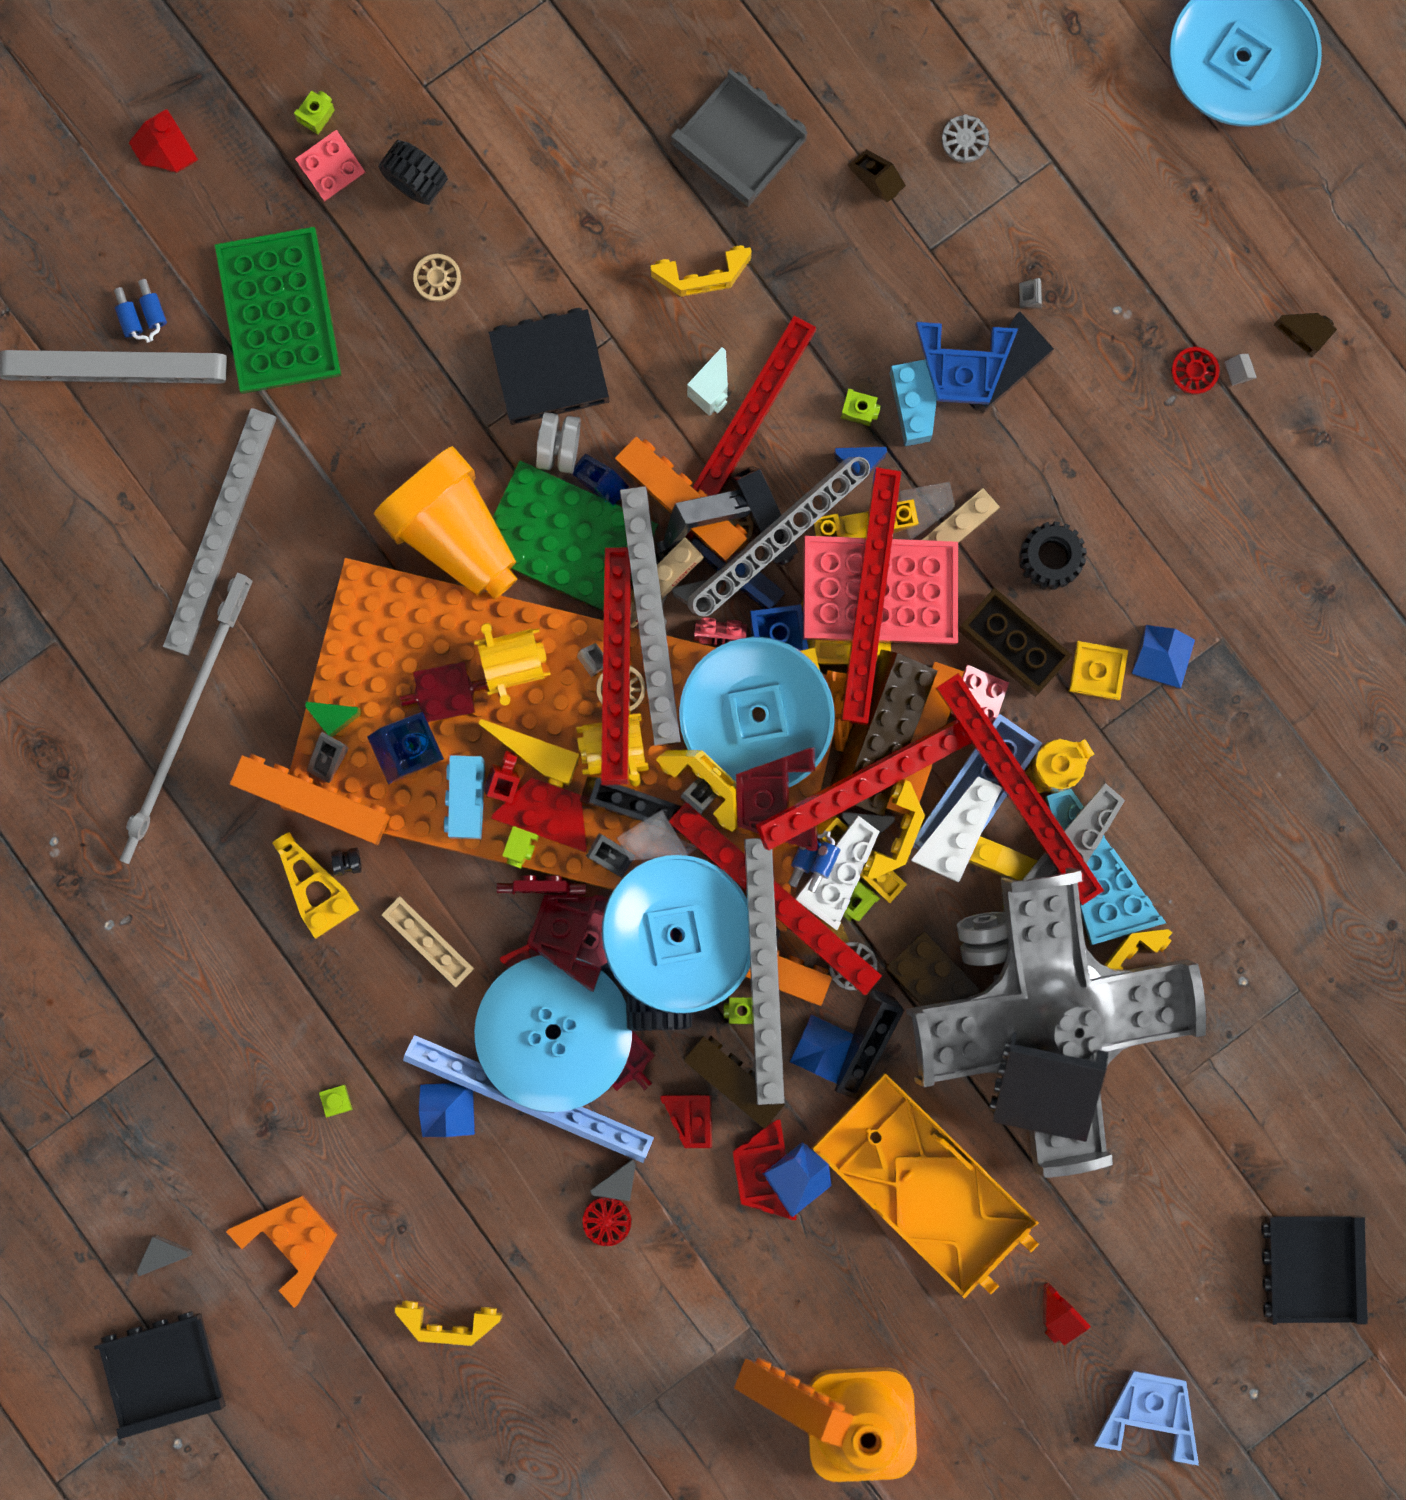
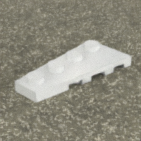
M978 776L911 861L959 882L1002 787Z
M857 815L835 844L841 851L829 878H822L816 893L807 890L814 876L813 873L795 899L834 929L838 930L842 916L848 907L851 895L859 881L862 869L868 860L880 831Z

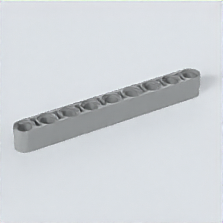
M0 351V379L11 381L225 383L227 356L219 353Z
M848 457L693 592L687 602L689 610L693 614L700 616L712 614L861 483L870 472L868 461L862 457ZM855 461L860 465V471L857 475L851 472V466ZM836 478L841 482V488L838 492H834L832 489V482ZM819 495L822 499V504L820 508L815 509L812 501L815 496ZM797 512H800L803 516V521L799 526H796L793 522V517ZM781 529L784 537L781 542L777 543L774 540V533L776 530ZM762 546L765 552L762 559L757 560L754 554L755 549ZM739 563H743L745 566V573L741 577H738L735 573V568ZM723 580L726 583V589L723 593L718 594L716 584L718 581ZM704 597L707 605L704 610L699 611L696 607L697 600Z

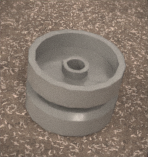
M544 413L537 439V469L551 470L554 466L556 455H558L557 466L559 471L573 474L580 436V417L567 416L563 421L562 430L559 431L560 418L558 414Z
M1005 912L976 914L958 922V937L960 941L964 942L960 946L964 963L985 966L1006 962L1008 936Z

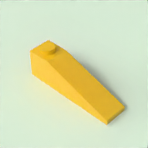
M480 719L479 725L516 753V755L544 777L549 778L547 783L560 788L563 787V784L570 786L580 758L578 753Z
M836 816L816 825L817 834H822L824 830L831 832L830 837L834 839L835 844L848 828ZM826 836L823 838H818L822 843L827 842L831 844V842L827 840ZM863 869L860 874V878L888 903H891L907 885L893 870L874 879L867 878L863 874L865 871Z
M980 836L968 863L1013 881H1021L1037 863V860Z

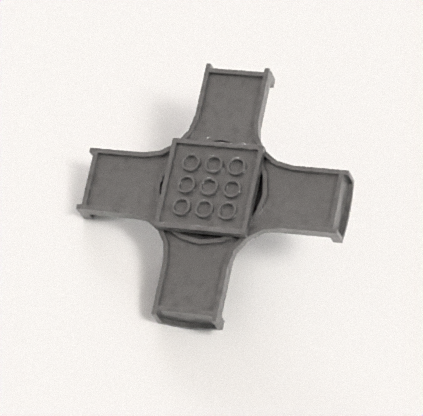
M1068 867L1065 868L1066 873L1022 881L1002 878L1001 883L1008 936L1006 963L1000 974L993 975L994 982L984 992L965 999L906 1009L907 1015L913 1019L919 1076H914V1080L923 1087L934 1086V1082L981 1073H998L1000 1061L1006 1060V1058L1002 1057L1005 1041H1011L1013 1032L1017 1033L1015 1045L1095 1061L1098 1050L1109 1052L1107 1066L1123 1049L1134 1045L1187 1035L1194 1037L1205 1036L1206 1007L1199 965L1185 959L1129 970L1110 969L1098 963L1085 946L1078 882L1082 881L1080 870ZM1101 1092L1087 1142L1029 1130L1033 1170L1043 1178L1080 1174L1113 1165L1112 1154L1108 1153L1106 1149Z

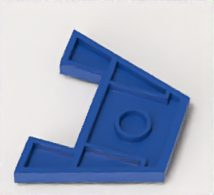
M916 322L915 326L937 401L988 405L1018 329L992 327L990 352L941 349V323Z

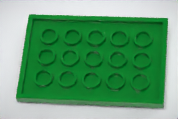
M310 227L215 244L240 393L244 394L342 376L316 228Z
M519 461L493 515L498 529L516 560L515 565L511 569L604 612L605 548L628 547L623 508L523 461ZM651 521L654 537L659 524Z

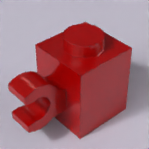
M506 750L501 766L491 765L484 786L487 796L512 803L520 781L517 771L513 770L517 760L516 753Z

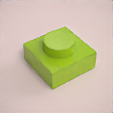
M346 1085L319 1092L326 1118L352 1110Z

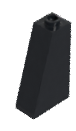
M1021 312L1016 314L1008 327L1017 328L1018 331L990 403L988 405L970 404L974 410H980L983 414L1047 359L1054 350Z
M751 466L731 476L730 479L735 489L741 490V496H744L747 506L751 510L749 516L759 535L777 520L781 513L761 469ZM781 529L776 530L774 533V540L779 543L784 537ZM792 542L772 562L784 565L794 560L793 555L799 553L795 543Z

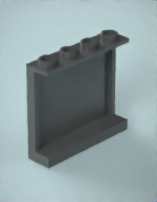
M729 69L727 78L681 130L677 129L672 134L671 144L749 207L805 143L808 132L799 120L795 119L793 121L787 116L786 110L777 103L774 105L770 102L763 90L758 87L755 89L748 84V79L742 73H735L732 69Z

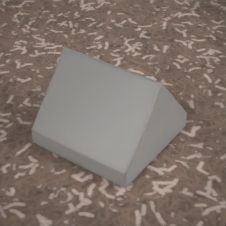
M1040 278L1019 283L1020 308H1042Z
M1239 354L1224 362L1232 386L1257 378L1249 354Z
M596 643L578 652L577 658L591 677L603 670V652Z

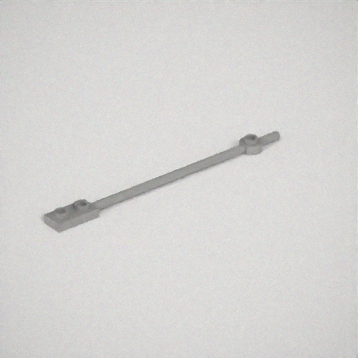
M237 573L236 577L232 578L229 582L228 596L226 601L220 604L217 612L219 616L217 620L220 621V624L142 808L135 816L132 815L127 822L126 829L129 830V838L119 861L127 864L130 863L139 840L144 837L150 824L149 816L229 627H234L253 582L243 574Z

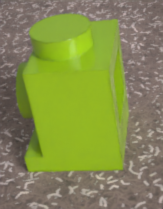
M311 90L300 108L294 112L297 122L318 135L335 111L333 104L330 103L332 99L322 91L316 94ZM317 104L319 108L313 111L312 108Z
M848 389L841 419L870 426L872 419L877 420L881 405L876 404L878 398ZM859 403L865 404L867 409L860 410L857 405Z
M513 826L502 855L508 859L506 863L521 869L525 859L530 861L535 848L531 844L532 840L538 842L539 836Z
M858 881L843 916L849 921L852 919L860 921L872 905L878 902L880 897L861 881ZM861 899L860 904L855 907V901Z
M729 998V1003H724V1018H729V1024H753L752 998ZM739 1006L747 1008L746 1015L740 1016L737 1013Z

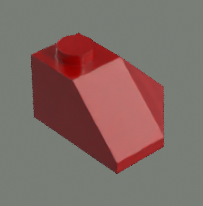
M168 109L145 121L128 142L144 166L159 167L178 173L198 161Z
M1047 1282L1044 1285L1043 1324L1048 1328L1044 1333L1055 1344L1060 1341L1065 1346L1086 1332L1091 1326L1058 1294L1051 1284Z

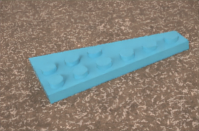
M1072 789L1045 797L1048 808L1063 830L1084 807ZM1103 835L1101 842L1088 860L1087 866L1104 891L1084 905H1080L1090 945L1166 923Z

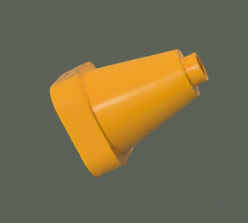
M451 446L432 459L382 502L375 510L374 516L398 545L406 542L476 595L486 590L493 599H496L518 580L510 571L515 565L516 560L474 484L476 477L473 468L454 446Z
M889 1367L834 1369L823 1371L811 1380L809 1385L814 1387L815 1391L828 1395L830 1397L829 1401L834 1400L845 1405L844 1411L853 1415L842 1447L820 1441L808 1433L811 1463L821 1477L833 1482L888 1480L900 1478L911 1470L917 1455L914 1394L910 1383L901 1372ZM867 1432L873 1433L876 1436V1444L872 1448H865L860 1443L861 1436Z

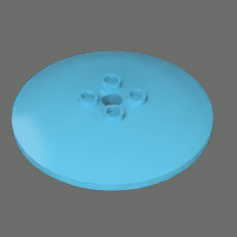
M1190 0L1175 23L1169 48L1174 78L1187 100L1206 116L1221 123L1241 127L1268 124L1283 118L1296 109L1314 86L1319 74L1322 57L1321 41L1317 26L1311 14L1300 0ZM1237 52H1247L1250 57L1249 61H1240L1237 58Z
M748 637L733 640L717 647L695 666L683 688L679 720L687 749L703 750L736 781V774L810 747H815L816 768L822 761L831 743L835 711L831 691L824 676L805 654L782 641L764 637ZM755 707L764 709L766 717L763 721H757L753 717ZM788 772L789 787L799 783L811 772Z
M668 855L654 858L637 866L615 887L604 911L602 942L610 969L628 993L645 1005L657 1010L670 1013H692L720 1003L739 987L750 969L748 910L745 894L727 873L714 864L700 858L686 855ZM673 928L680 930L682 933V940L679 943L674 942L670 937V931Z
M542 955L525 959L503 972L485 993L475 1021L476 1051L481 1066L489 1080L502 1094L512 1101L538 1111L562 1112L573 1110L600 1097L621 1074L631 1047L632 1030L627 1029L626 1002L615 983L601 971L594 992L589 991ZM576 958L577 960H580V961L589 963V962H587V961H585V960ZM550 1025H557L561 1029V1035L559 1038L551 1040L545 1034L546 1028Z

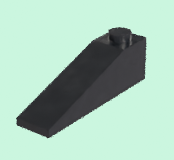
M587 777L580 802L679 833L668 821L682 806L621 785H602L601 778Z
M874 989L870 993L859 1016L835 1087L837 1093L859 1099L905 1011L895 997Z

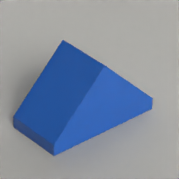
M887 447L835 448L834 459L841 463L848 457L865 458L870 465L871 472L885 458ZM855 461L851 466V472L857 475L860 471V465Z

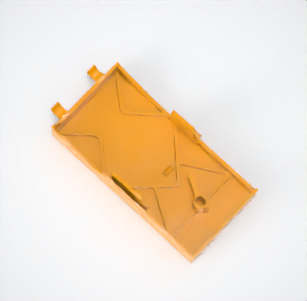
M883 1073L812 1147L963 1298L978 1284L992 1294L999 1285L988 1275L1019 1242L1030 1252L1039 1245L1029 1234L1030 1229L1039 1222L1021 1207L886 1073Z

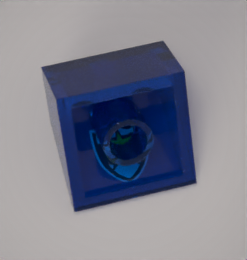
M423 712L379 728L367 736L388 784L444 760Z

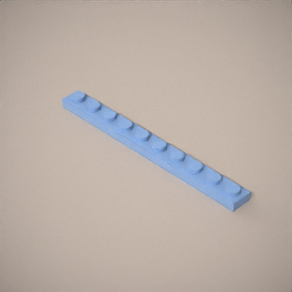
M415 1035L403 1058L405 1062L644 1163L654 1139L652 1136L584 1107L562 1112H545L521 1106L506 1097L493 1085L484 1072L481 1063Z

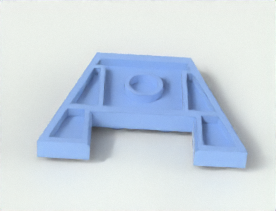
M1132 1370L1093 1445L1121 1451L1125 1424L1175 1434L1171 1456L1173 1461L1199 1466L1186 1381Z

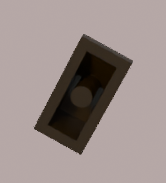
M867 149L848 165L851 171L875 196L886 202L895 198L906 187L893 163Z
M1319 313L1282 315L1274 324L1277 329L1310 357H1313L1337 330L1330 318L1325 315L1321 316Z

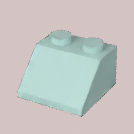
M723 347L687 384V396L709 416L714 411L719 413L727 404L726 350Z

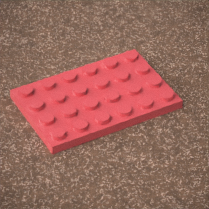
M804 537L803 640L851 641L865 538ZM892 539L879 642L956 645L958 643V542Z

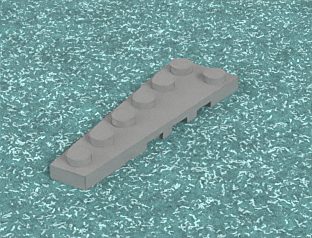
M1106 783L1100 787L1064 830L1086 864H1088V860L1098 847L1104 833L1110 827L1125 801ZM1044 853L1022 880L1058 875L1059 872L1047 854Z

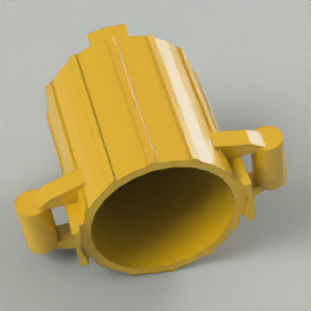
M484 623L482 625L481 631L485 638L474 640V643L478 644L489 688L487 690L488 695L499 692L500 703L508 705L510 703V696L507 694V687L545 678L544 676L551 675L550 671L543 673L541 663L546 662L544 646L541 642L536 643L533 634L540 632L539 628L493 638L491 624Z
M629 713V779L632 786L640 784L639 771L649 770L648 763H645L639 721H642L641 713L632 715ZM602 722L576 727L577 733H583L584 735L582 738H577L582 764L588 763V768L582 769L583 775L601 774Z
M1062 739L1053 740L1039 748L1030 761L1029 768L1025 773L1038 793L1047 792L1055 794L1074 787L1083 778L1087 762L1094 755V752L1085 739L1081 742Z

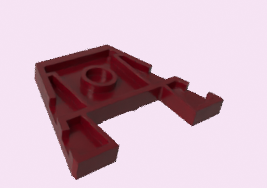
M810 747L736 774L738 827L758 833L757 824L789 808L788 772H814L815 747ZM817 826L786 841V843L795 844L810 851L818 850Z
M544 895L527 945L589 991L594 992L601 967L577 960L576 958L592 913L603 916L609 897H604L603 895H594L593 897Z

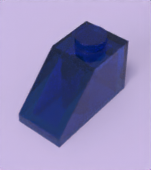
M586 453L577 462L574 472L571 474L595 495L601 497L612 506L621 499L620 490L629 488V485L612 468Z

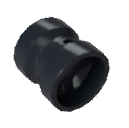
M358 847L349 848L347 852H341L340 850L331 851L335 877L343 876L346 872H352L353 874L362 872Z

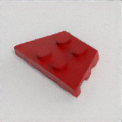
M530 778L515 793L512 803L505 802L492 814L491 819L523 829L584 853L587 852L582 802H580L581 795L535 778Z
M776 1119L765 1129H762L732 1151L740 1202L745 1206L790 1220H797L796 1215L793 1217L789 1215L763 1175L766 1170L786 1155L781 1120Z

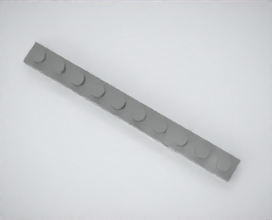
M253 408L249 412L164 642V648L187 656L190 655L277 419L274 415Z
M646 486L623 489L620 492L654 745L681 743Z
M760 838L744 839L757 1105L784 1103L772 849H764Z

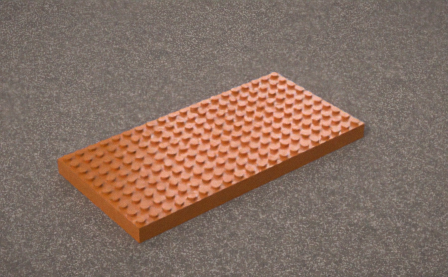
M345 558L308 702L358 707L361 710V715L332 737L349 747V750L334 777L328 783L306 771L319 735L322 732L327 734L306 708L289 775L298 777L299 773L314 779L312 784L322 787L323 783L337 788L336 794L346 797L347 793L361 798L360 804L370 807L371 803L385 808V814L389 815L390 819L383 833L384 835L507 864L508 859L502 855L513 827L491 819L492 814L505 801L487 796L485 790L482 840L449 838L448 832H444V818L449 816V806H445L446 790H449V780L446 778L447 764H450V755L482 757L485 760V786L491 765L501 766L505 751H513L479 725L480 719L578 753L580 758L570 786L563 784L562 788L582 795L587 777L601 778V774L583 775L582 769H587L588 763L582 764L577 738H582L584 735L583 733H577L576 727L602 722V704L597 695V682L603 670L591 677L577 658V654L581 649L594 643L603 652L604 620L501 595L493 599L488 592L484 591L476 595L464 586ZM484 623L491 624L493 638L539 628L540 632L533 634L536 643L541 642L544 646L546 662L541 663L543 673L550 671L551 675L544 676L545 678L507 687L506 691L510 696V703L508 705L500 703L499 692L488 695L487 690L489 689L474 691L473 703L475 713L423 723L421 709L417 703L402 707L401 702L411 699L400 700V696L415 693L416 684L413 674L415 671L465 661L467 674L471 681L486 678L478 644L474 643V640L485 638L481 631ZM631 627L630 666L642 675L645 682V695L641 704L632 710L630 715L641 713L642 721H639L645 763H648L649 770L638 772L640 775V784L638 786H632L630 779L629 784L621 786L682 806L684 802L680 799L681 795L698 777L693 773L692 767L688 765L683 772L674 778L661 769L656 759L666 750H688L683 740L679 720L683 688L695 666L716 647L667 636L681 743L655 746L639 629ZM630 672V680H632L636 675ZM822 673L828 684L827 674ZM640 680L633 683L631 687L641 688ZM631 692L632 696L639 699L641 692ZM630 699V706H632L635 702ZM755 707L753 717L757 721H763L766 713L761 707ZM834 732L828 750L822 761L815 768V771L811 772L799 783L789 787V807L821 790ZM411 733L426 735L429 738L426 750L421 755L410 759V754L404 750L405 744L401 738ZM515 755L517 760L513 770L517 771L520 778L516 792L530 778L548 782L549 778L544 777L518 755ZM717 796L701 816L745 854L744 839H758L760 836L758 833L737 827L732 832L722 827L713 813L726 799ZM582 802L587 852L584 853L539 836L538 842L532 840L531 844L535 848L530 861L525 859L521 868L552 876H562L565 879L614 890L630 871L654 858L668 855H686L703 859L712 864L714 863L680 833ZM283 806L280 807L283 810L297 813ZM599 833L635 855L623 878L586 857ZM784 842L772 849L773 878L795 898L797 887H793L788 883L795 869L791 866V863L799 846ZM740 887L747 898V892ZM775 918L779 931L786 932L787 927Z

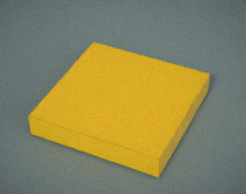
M1077 641L1068 692L1119 701L1128 650Z

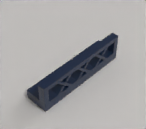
M694 539L691 542L704 556L702 560L714 570L718 571L726 564L699 539ZM739 563L735 568V573L738 577L745 573L743 563ZM758 572L739 589L762 609L774 608L785 595L782 589L761 572Z

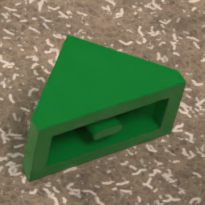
M306 702L305 705L330 737H334L361 715V710L358 707Z

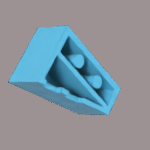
M920 360L894 365L890 370V378L904 445L910 446L930 442L933 434L937 399L926 361Z
M450 755V764H447L446 778L449 780V790H446L445 806H449V816L444 818V832H448L449 838L482 840L485 760L478 756Z

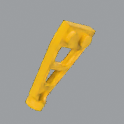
M290 832L282 835L272 843L280 854L301 918L315 939L359 911L346 888L300 847ZM292 845V848H291L290 851H287V852H286V851L283 850V849L287 848L288 846ZM299 860H304L314 872L311 877L303 882L298 880L293 870V865ZM314 881L323 883L331 892L330 898L317 907L310 905L306 895L307 886Z

